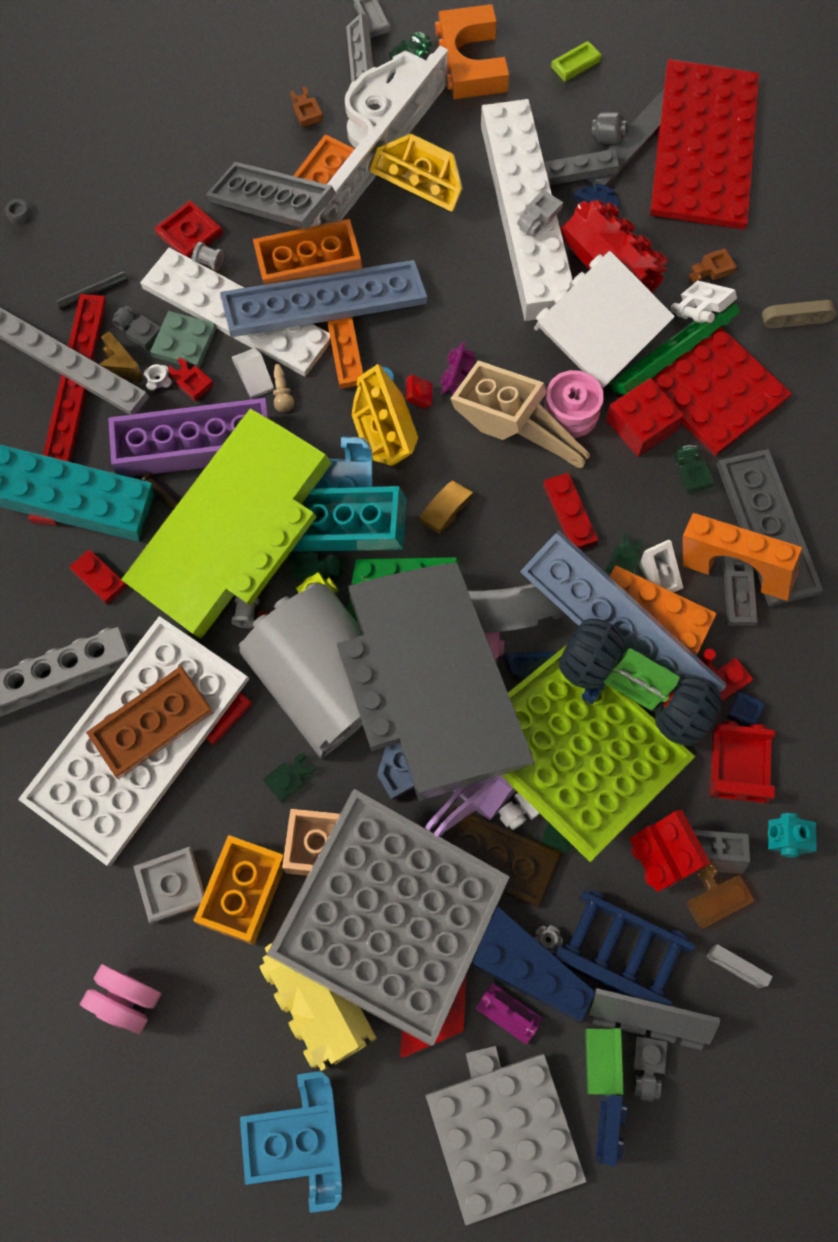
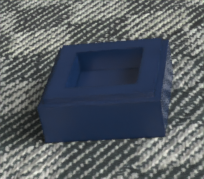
M739 691L727 718L745 727L757 724L766 703Z

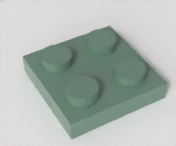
M168 311L151 348V356L178 365V359L182 358L186 361L189 368L194 366L200 368L215 334V323Z

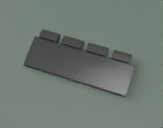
M596 989L589 1009V1015L593 1016L592 1024L613 1029L616 1022H619L621 1031L644 1036L647 1029L650 1030V1038L673 1044L676 1041V1037H680L681 1046L698 1050L703 1049L704 1043L711 1044L720 1024V1018L601 989Z

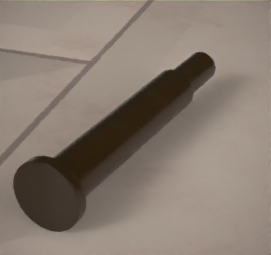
M152 473L144 475L141 480L152 483L154 493L174 510L179 501L153 478L154 475Z

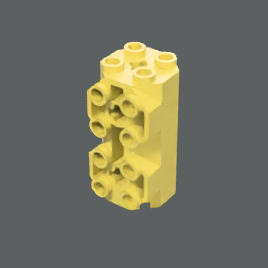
M272 943L265 948V950H266L267 953H268V951H269V949H270ZM266 955L263 957L265 963L259 967L266 981L270 982L271 985L275 984L278 992L274 994V997L281 1010L291 1012L293 1020L288 1022L296 1039L304 1040L307 1049L303 1053L311 1068L319 1067L320 1071L328 1069L326 1062L330 1061L331 1064L334 1063L336 1065L366 1047L367 1045L364 1041L366 1038L369 1037L371 1042L377 1039L359 1006Z

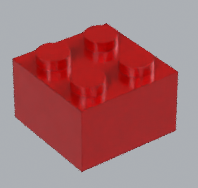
M650 378L610 404L606 421L639 457L678 431L684 415Z

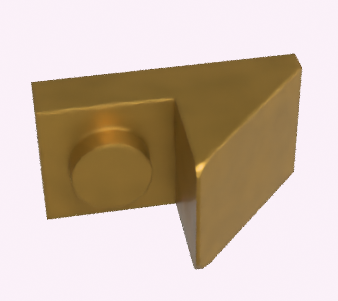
M109 331L101 336L105 347L102 349L108 359L99 365L124 380L141 381L143 376L139 366Z

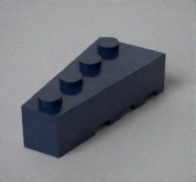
M497 907L470 966L573 1021L581 1022L595 992Z

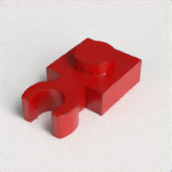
M179 358L178 362L182 368L174 370L169 366V373L172 378L177 380L178 387L196 402L214 387L213 381L196 366L189 370L186 361Z

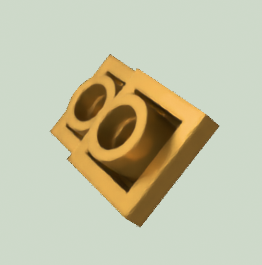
M451 481L428 504L420 515L418 522L440 534L455 522L457 512L472 501L473 492Z

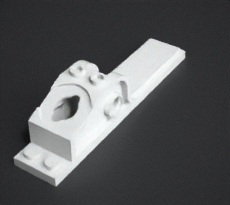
M439 46L434 54L429 55L427 61L404 51L394 56L393 60L362 73L356 81L351 83L345 95V110L349 118L347 122L348 139L355 147V150L328 182L327 185H331L334 188L336 195L331 199L328 206L314 219L310 227L341 221L376 177V174L369 172L377 148L409 135L447 86L448 49ZM395 72L393 79L387 83L390 75Z

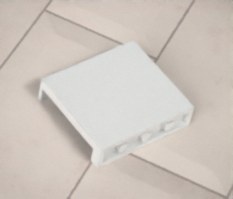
M610 250L604 256L599 254L589 264L591 269L586 274L583 272L578 274L571 282L574 286L568 292L565 289L562 290L553 300L556 304L550 310L545 307L537 315L536 319L538 322L534 327L536 331L540 328L583 372L592 375L600 383L602 389L675 317Z

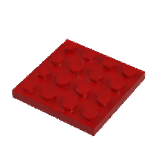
M722 327L712 332L711 337L704 338L697 343L692 351L682 354L675 360L674 364L665 367L652 379L684 415L681 423L715 456L787 401L792 394Z

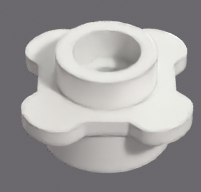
M156 364L144 371V376L148 380L146 384L148 390L154 391L156 388L161 387L168 388L171 385L172 381L168 378L169 370L167 366Z

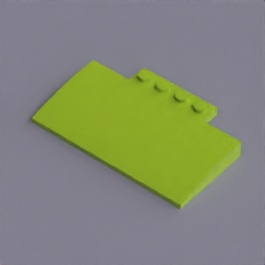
M249 409L121 580L192 634L202 639L234 595L248 605H252L317 516L301 504L332 462L323 452L263 415Z

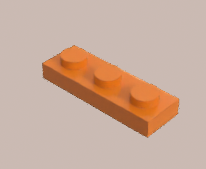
M352 317L327 321L340 389L358 386L357 379L363 374Z

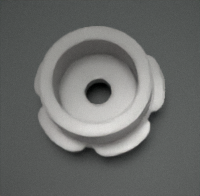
M543 925L536 930V937L534 939L552 955L555 954L559 946L562 947L563 938L560 936V930L553 925L546 927ZM546 937H550L551 942H546Z

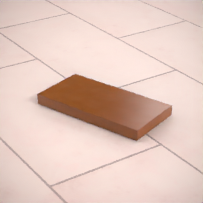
M180 666L92 727L86 734L114 776L119 780L214 713V711L185 669Z

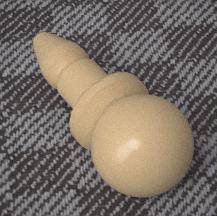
M276 364L274 378L277 390L273 391V395L276 396L274 407L280 413H288L294 407V400L290 395L291 389L286 388L284 372L281 366Z

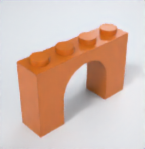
M493 4L439 11V20L435 22L436 37L440 36L439 46L448 49V75H446L447 89L452 90L453 99L508 92L509 72L505 57L473 60L464 57L458 52L465 44L494 40L496 38L497 21Z
M696 513L692 514L683 534V567L709 575L717 556L737 558L750 564L761 574V593L788 601L798 577L802 547Z

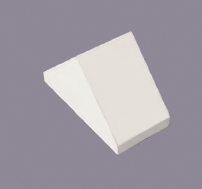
M253 348L232 357L251 399L274 390L262 355L257 349Z
M667 540L645 550L639 567L646 579L673 593L683 589L672 542Z

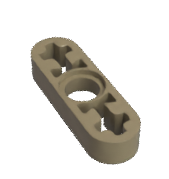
M831 300L773 305L762 312L764 326L769 329L822 324L836 317L835 306Z

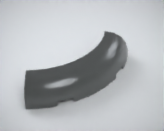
M533 583L498 590L468 591L484 632L523 629L538 625V620L552 616L556 620L566 616Z

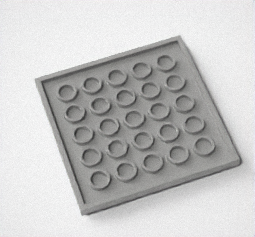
M354 789L266 956L422 1042L433 1046L508 882L509 876L448 841L435 837L432 832Z

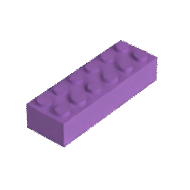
M259 398L110 417L108 421L111 465L116 474L126 477L144 476L147 473L159 474L206 468L249 409L270 420L266 399Z

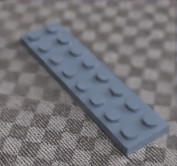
M414 260L220 292V299L230 337L427 304V295Z
M559 530L520 571L578 626L586 619H600L611 623L618 629L624 639V648L619 659L631 648L636 652L642 653L660 666L666 667L679 677L683 675H697L709 680L719 693L725 689L726 683Z

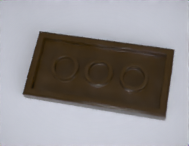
M454 806L452 812L455 811L458 807ZM472 813L449 828L440 837L508 875L509 879L503 893L537 908L540 907L561 855V852Z

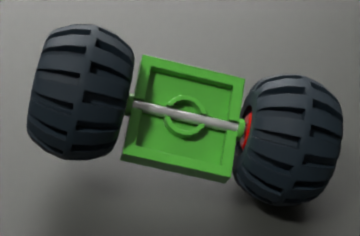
M586 619L579 625L565 647L559 661V669L570 683L584 689H595L605 682L606 685L651 711L660 703L655 716V723L659 731L668 740L680 745H694L703 739L716 720L722 704V697L719 691L709 680L697 675H683L679 677L666 667L660 666L642 653L636 652L631 648L619 659L624 648V639L619 630L611 623L600 619Z

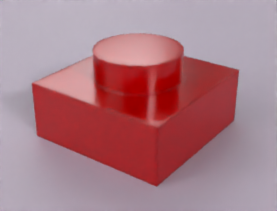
M410 375L406 378L405 401L423 409L432 406L433 383L416 375Z

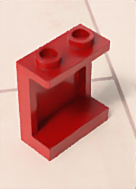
M724 721L715 727L712 731L710 797L768 804L774 798L775 786H770L771 742L775 737V730L767 729V726L759 724L750 725L749 727L738 726V723L733 721Z

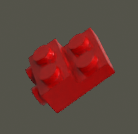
M682 809L671 813L658 823L646 827L629 838L632 844L631 853L635 859L641 861L646 871L644 875L645 880L649 886L655 888L656 892L674 886L711 864Z

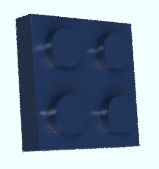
M601 1094L595 1161L604 1165L616 1166L617 1159L621 1160L623 1156L624 1140L619 1138L620 1124L625 1125L627 1105L622 1104L623 1097Z

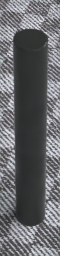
M124 271L56 300L59 309L62 310L78 303L80 294L96 295L128 281V278Z

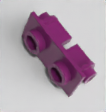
M463 342L457 349L453 348L448 356L447 362L450 364L440 381L443 384L441 395L447 390L451 391L453 395L466 378V375L461 374V372L468 375L472 370L475 356L472 350H464L466 342Z
M494 983L490 985L476 1007V1010L526 1045L543 1020L542 1017Z

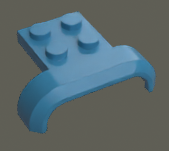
M341 437V448L345 450V459H330L332 464L313 489L372 487L373 455L371 445L364 437Z
M321 1071L297 1074L302 1108L240 1117L245 1185L309 1176L310 1213L334 1210L342 1199V1177L331 1080Z

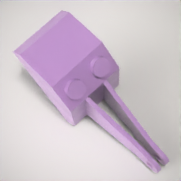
M502 776L453 790L455 793L433 816L426 829L428 831L432 830L459 797L465 800V802L443 821L435 831V837H440L445 831L475 810L491 821L516 790Z

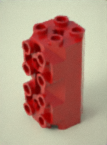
M599 199L596 201L592 200L589 203L586 201L581 202L576 207L571 219L560 228L563 242L589 269H591L589 264L599 254L604 256L610 250L653 294L663 282L664 276L661 272H666L665 265L668 259L659 251L655 252L650 247L652 245L651 241L645 236L640 235L637 237L633 234L636 228L635 225L626 218L622 219L618 215L619 209L612 203L604 204Z

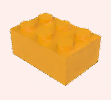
M228 835L193 921L205 928L255 945L284 871L282 868L284 855Z

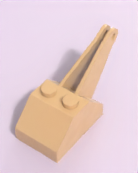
M477 361L451 397L454 409L482 433L501 440L518 433L578 468H582L585 461L590 457L589 452L539 404L546 394L543 382Z

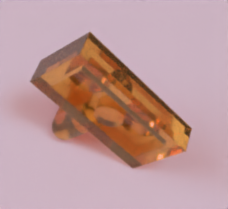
M707 865L699 872V878L707 891L689 900L686 904L701 929L754 902L740 875L717 885L713 878L717 873V868L714 865Z

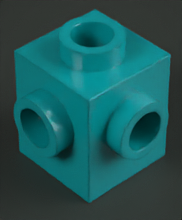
M783 813L781 818L768 820V849L779 851L782 857L796 858L799 857V854L816 852V822L799 819V815L794 813Z

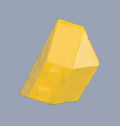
M414 134L406 135L378 147L369 172L451 212H454L462 191L454 154Z
M377 364L357 379L358 388L354 397L352 418L359 437H364L371 445L373 461L393 466L413 453L418 435L403 394L381 365Z

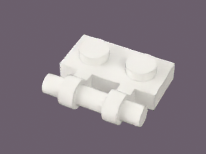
M696 281L681 294L683 301L680 304H672L671 312L677 314L680 318H693L698 323H711L715 318L712 311L722 312L737 299L736 291Z

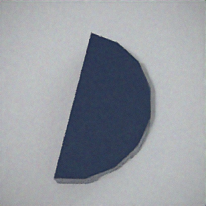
M593 184V186L586 188L581 187L575 192L573 200L580 203L583 201L589 203L592 200L596 201L599 199L604 204L612 203L618 209L620 206L615 192L601 184Z
M556 651L505 653L502 656L505 666L510 673L524 680L555 655Z

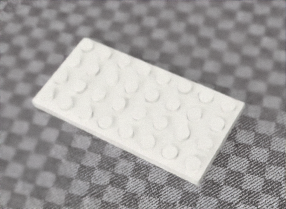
M159 616L18 800L105 865L111 867L249 680L248 676ZM182 666L214 713L118 780L86 732L172 671Z

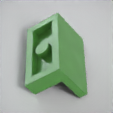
M621 1028L585 1029L587 1094L623 1095Z

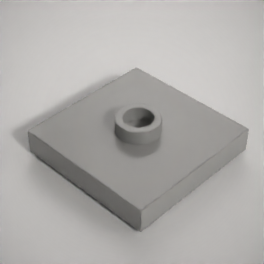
M190 846L133 866L150 924L200 906L205 892Z

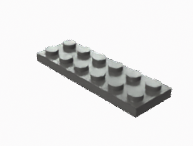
M234 162L206 196L211 203L307 229L320 212L328 206L336 192L331 185Z
M769 449L719 460L717 468L739 527L802 547L798 577L788 601L764 594L768 606L820 595L823 588ZM755 569L756 574H757L758 579H759V582H760L761 587H762V576H761V574L758 572V570Z

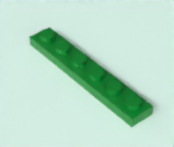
M731 303L722 312L712 311L715 318L711 323L693 321L609 382L612 392L625 395L648 379L655 378L660 370L674 364L678 357L685 352L692 351L694 346L701 340L711 337L712 332L730 323L731 319L740 313L737 304Z

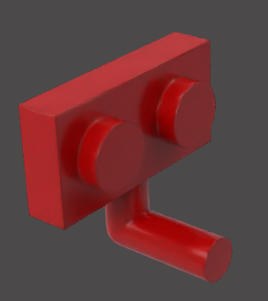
M707 649L700 660L726 683L725 689L720 692L722 702L753 681V678L737 658L716 670L711 663L716 656L715 651Z

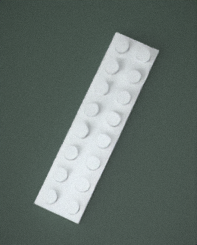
M168 248L140 282L142 288L200 320L215 323L216 329L230 336L220 299V292L244 287ZM313 324L233 337L304 377L307 376L331 343L330 334Z

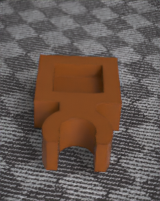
M305 86L302 87L303 94L301 96H297L293 90L290 92L293 111L301 128L323 121V114L315 98H309L308 90Z

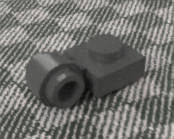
M128 306L120 307L113 315V324L121 331L128 329L126 331L127 338L145 350L155 342L161 327L143 315L135 320L137 315Z
M635 1037L632 1069L643 1072L641 1076H635L633 1095L639 1096L640 1100L653 1102L654 1099H660L661 1080L656 1079L654 1073L665 1074L667 1041Z

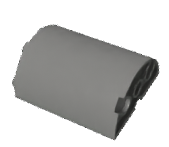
M315 582L290 599L288 596L280 599L274 605L275 610L269 615L265 614L257 618L252 624L254 629L239 644V651L320 759H324L362 726L337 643L362 636L363 634L359 624L326 584L318 585Z

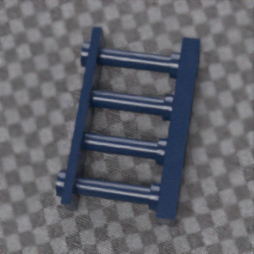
M590 890L589 893L583 891L578 901L586 904V907L569 945H565V948L559 946L554 956L568 969L619 994L671 1006L672 1001L665 998V988L680 951L689 953L694 950L695 944L689 942V937L679 931L672 930L670 933L606 902V897L596 891ZM597 910L614 919L597 959L593 958L591 962L581 957L582 952L580 949ZM628 924L642 932L625 972H621L619 976L609 971L610 966L608 962L624 925ZM654 937L669 944V947L653 986H649L647 990L637 985L638 979H636V976Z

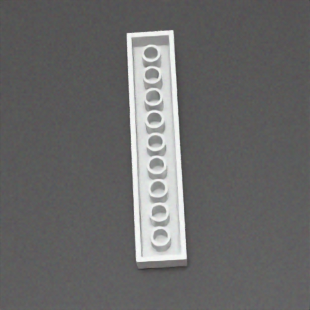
M529 99L482 105L481 129L524 320H537V315L545 307L550 310L556 304L553 300L562 290L565 289L568 292L574 285L571 283L573 280L557 214L548 224L540 220L542 226L535 236H528L517 225L520 216L524 212L529 213L527 211L528 204L543 189L551 194Z

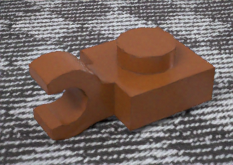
M724 248L704 255L702 263L693 265L692 270L694 273H690L688 276L693 284L696 281H702L708 275H710L712 280H716L733 274L737 266Z

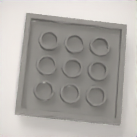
M543 1053L425 1094L465 1225L586 1182Z

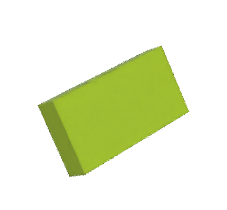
M586 41L553 60L551 68L566 82L599 63L602 59V54L589 41Z

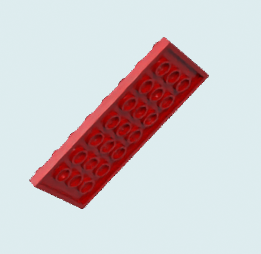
M668 59L665 70L664 93L649 215L745 230L748 223L759 83L758 72Z

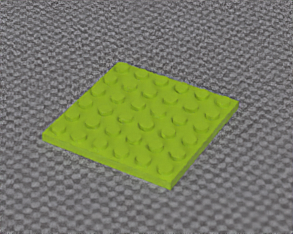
M564 646L508 692L535 763L533 766L501 776L591 862L695 756L683 745L668 740L659 731L655 719L634 700L608 685H605L599 698L593 702L594 704L584 701L582 694L585 689L570 683L559 669V661L566 647Z

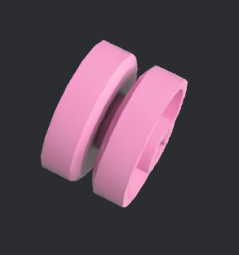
M569 370L559 373L550 381L547 387L544 409L573 438L587 435L595 428L603 404V390L600 383L592 375L583 371Z
M101 964L94 976V980L98 985L109 991L105 994L95 989L87 990L80 1002V1006L120 1029L123 1027L134 1033L141 1034L148 1018L144 1013L133 1008L134 1004L147 1009L155 1008L162 993Z

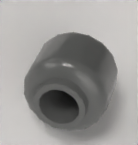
M602 112L592 122V137L600 145L620 144L623 136L628 133V121L623 119L620 112Z

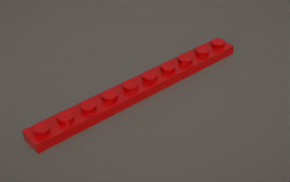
M80 294L68 347L94 362L107 301L105 296ZM61 375L43 455L71 462L87 389ZM34 515L28 516L31 523L57 525L58 523L53 519Z

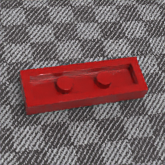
M569 473L544 480L543 486L564 535L580 550L597 545L598 538Z

